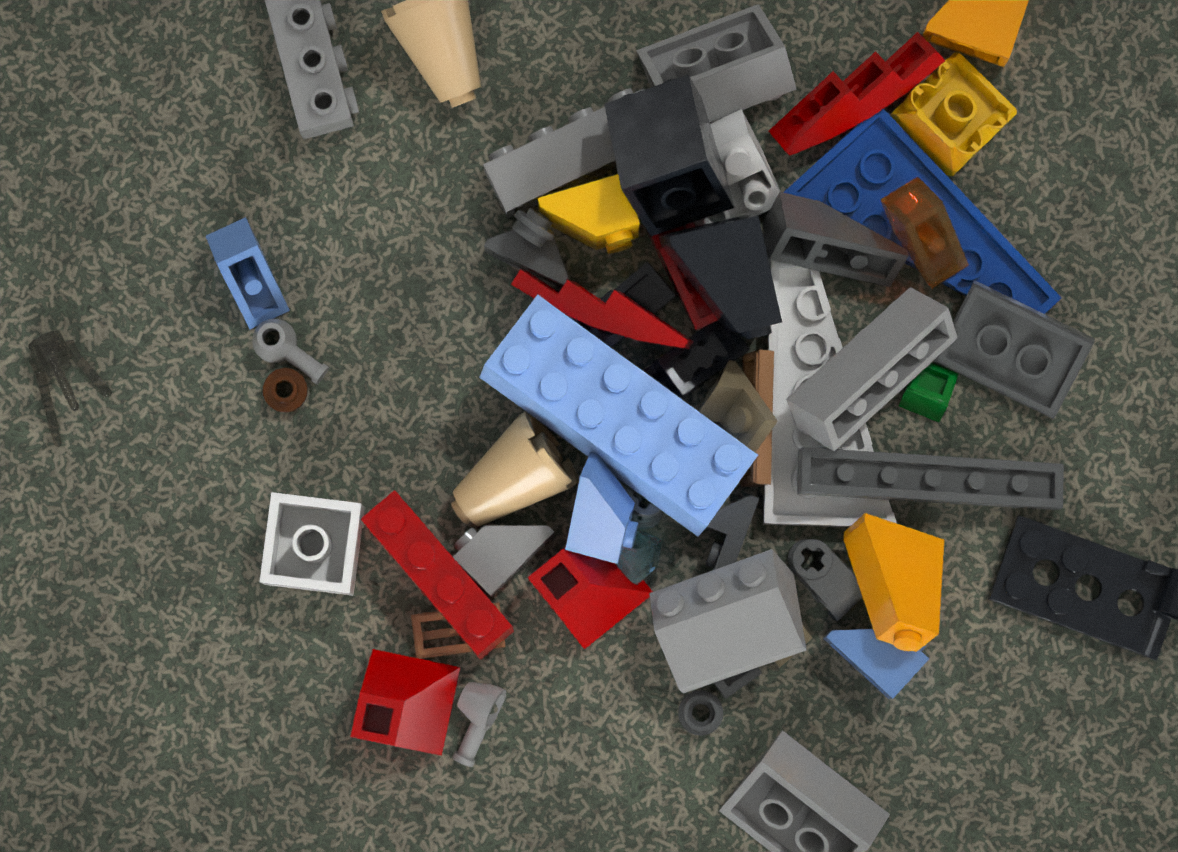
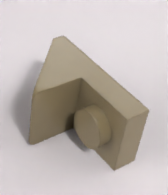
M730 360L707 391L698 409L701 414L711 421L721 422L730 435L755 453L778 422L736 361Z

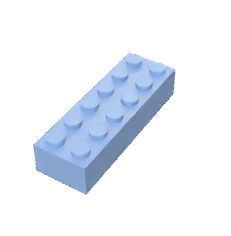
M538 294L484 364L479 377L586 456H589L590 452L600 455L616 478L697 537L708 526L758 456L754 451Z

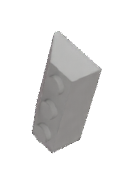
M759 4L636 50L650 87L689 74L703 99L709 123L740 109L744 110L765 101L776 100L783 94L796 90L786 47Z
M773 549L649 593L654 632L676 684L682 693L807 650L794 574Z
M783 730L765 750L719 810L771 852H866L890 815Z

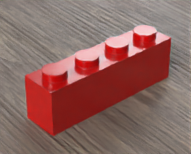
M395 490L360 519L369 532L479 660L483 659L500 642L514 632L513 626Z

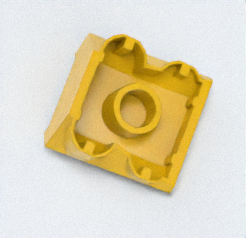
M954 52L923 83L917 85L890 115L947 176H954L1017 114V109L962 54Z

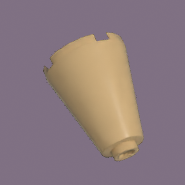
M406 0L392 6V8L381 11L384 21L440 103L449 100L453 108L476 99L473 90L481 87L468 0Z
M524 411L512 422L453 490L455 500L451 505L463 523L468 524L472 522L480 527L571 489L579 483L578 475L569 458L561 463L563 458L556 447L560 444L549 429Z

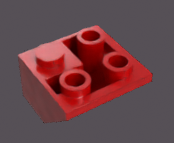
M563 548L527 577L529 582L584 650L650 597L649 593L653 592L623 554H621L619 562L616 564Z
M372 649L360 690L350 737L442 756L461 667Z

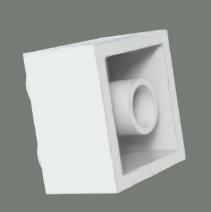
M271 492L259 582L270 586L354 596L363 527L360 519L364 516L365 507L361 503Z

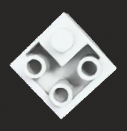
M742 109L710 124L735 208L695 221L697 226L742 215H760L771 209L776 197L781 192L760 143Z

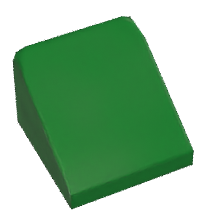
M930 363L906 385L898 406L939 423L948 407L959 374Z

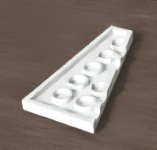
M771 260L770 270L782 323L771 325L772 333L768 334V350L774 351L773 415L778 422L772 429L771 485L764 486L763 525L850 527L864 513L897 523L889 500L797 494L798 450L802 447L829 448L797 429L786 399L843 347L840 338H838L830 312L831 308L820 272ZM866 423L837 449L874 452Z

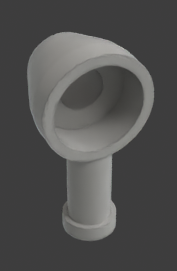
M268 319L260 323L255 329L252 338L253 348L256 354L264 361L281 363L287 360L310 377L311 381L316 385L320 383L329 371V366L319 363L297 346L296 333L286 321ZM270 331H277L280 334L278 343L272 346L265 343L266 334Z
M469 682L464 687L457 707L471 723L458 751H455L452 757L455 761L465 766L473 767L476 761L474 759L484 735L494 724L505 701V689L492 684ZM496 704L498 711L490 714L493 705Z

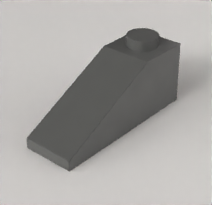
M779 192L762 223L769 260L891 287L909 256L907 249L821 201Z

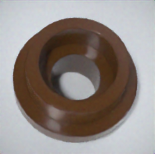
M280 368L268 375L263 385V396L267 404L272 409L282 413H289L299 409L304 404L308 394V387L304 377L296 370L290 368ZM283 382H289L293 386V392L287 398L279 397L277 394V387Z

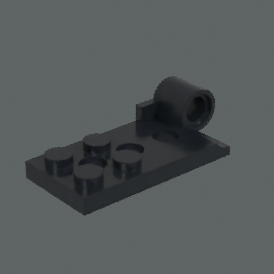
M1018 515L988 600L1157 661L1171 619L1178 621V569L1170 568L1151 560L1144 561ZM1040 560H1049L1057 568V578L1049 586L1039 584L1033 576V568ZM1083 575H1090L1099 583V594L1092 601H1085L1076 593L1075 584ZM1126 590L1136 592L1141 598L1142 606L1135 616H1126L1118 608V598Z

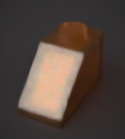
M919 177L914 178L880 200L894 233L903 247L907 249L910 258L931 288H934L969 266L943 201Z

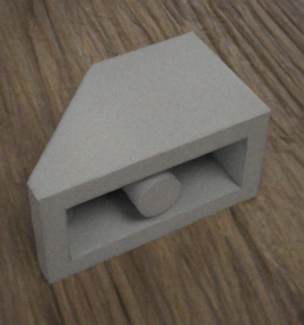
M483 526L478 532L471 527L454 544L458 552L453 558L493 597L555 535V532L549 526Z

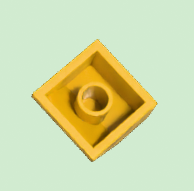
M618 174L538 198L539 212L553 222L551 227L595 250L606 247L608 254L620 252L632 247L631 240L639 237L640 222L638 215L621 190Z

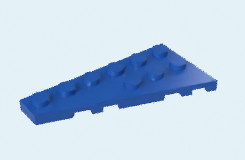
M885 109L859 123L783 192L821 201L907 249L909 256L905 264L965 297L975 280L1043 314L1061 299L1058 293Z

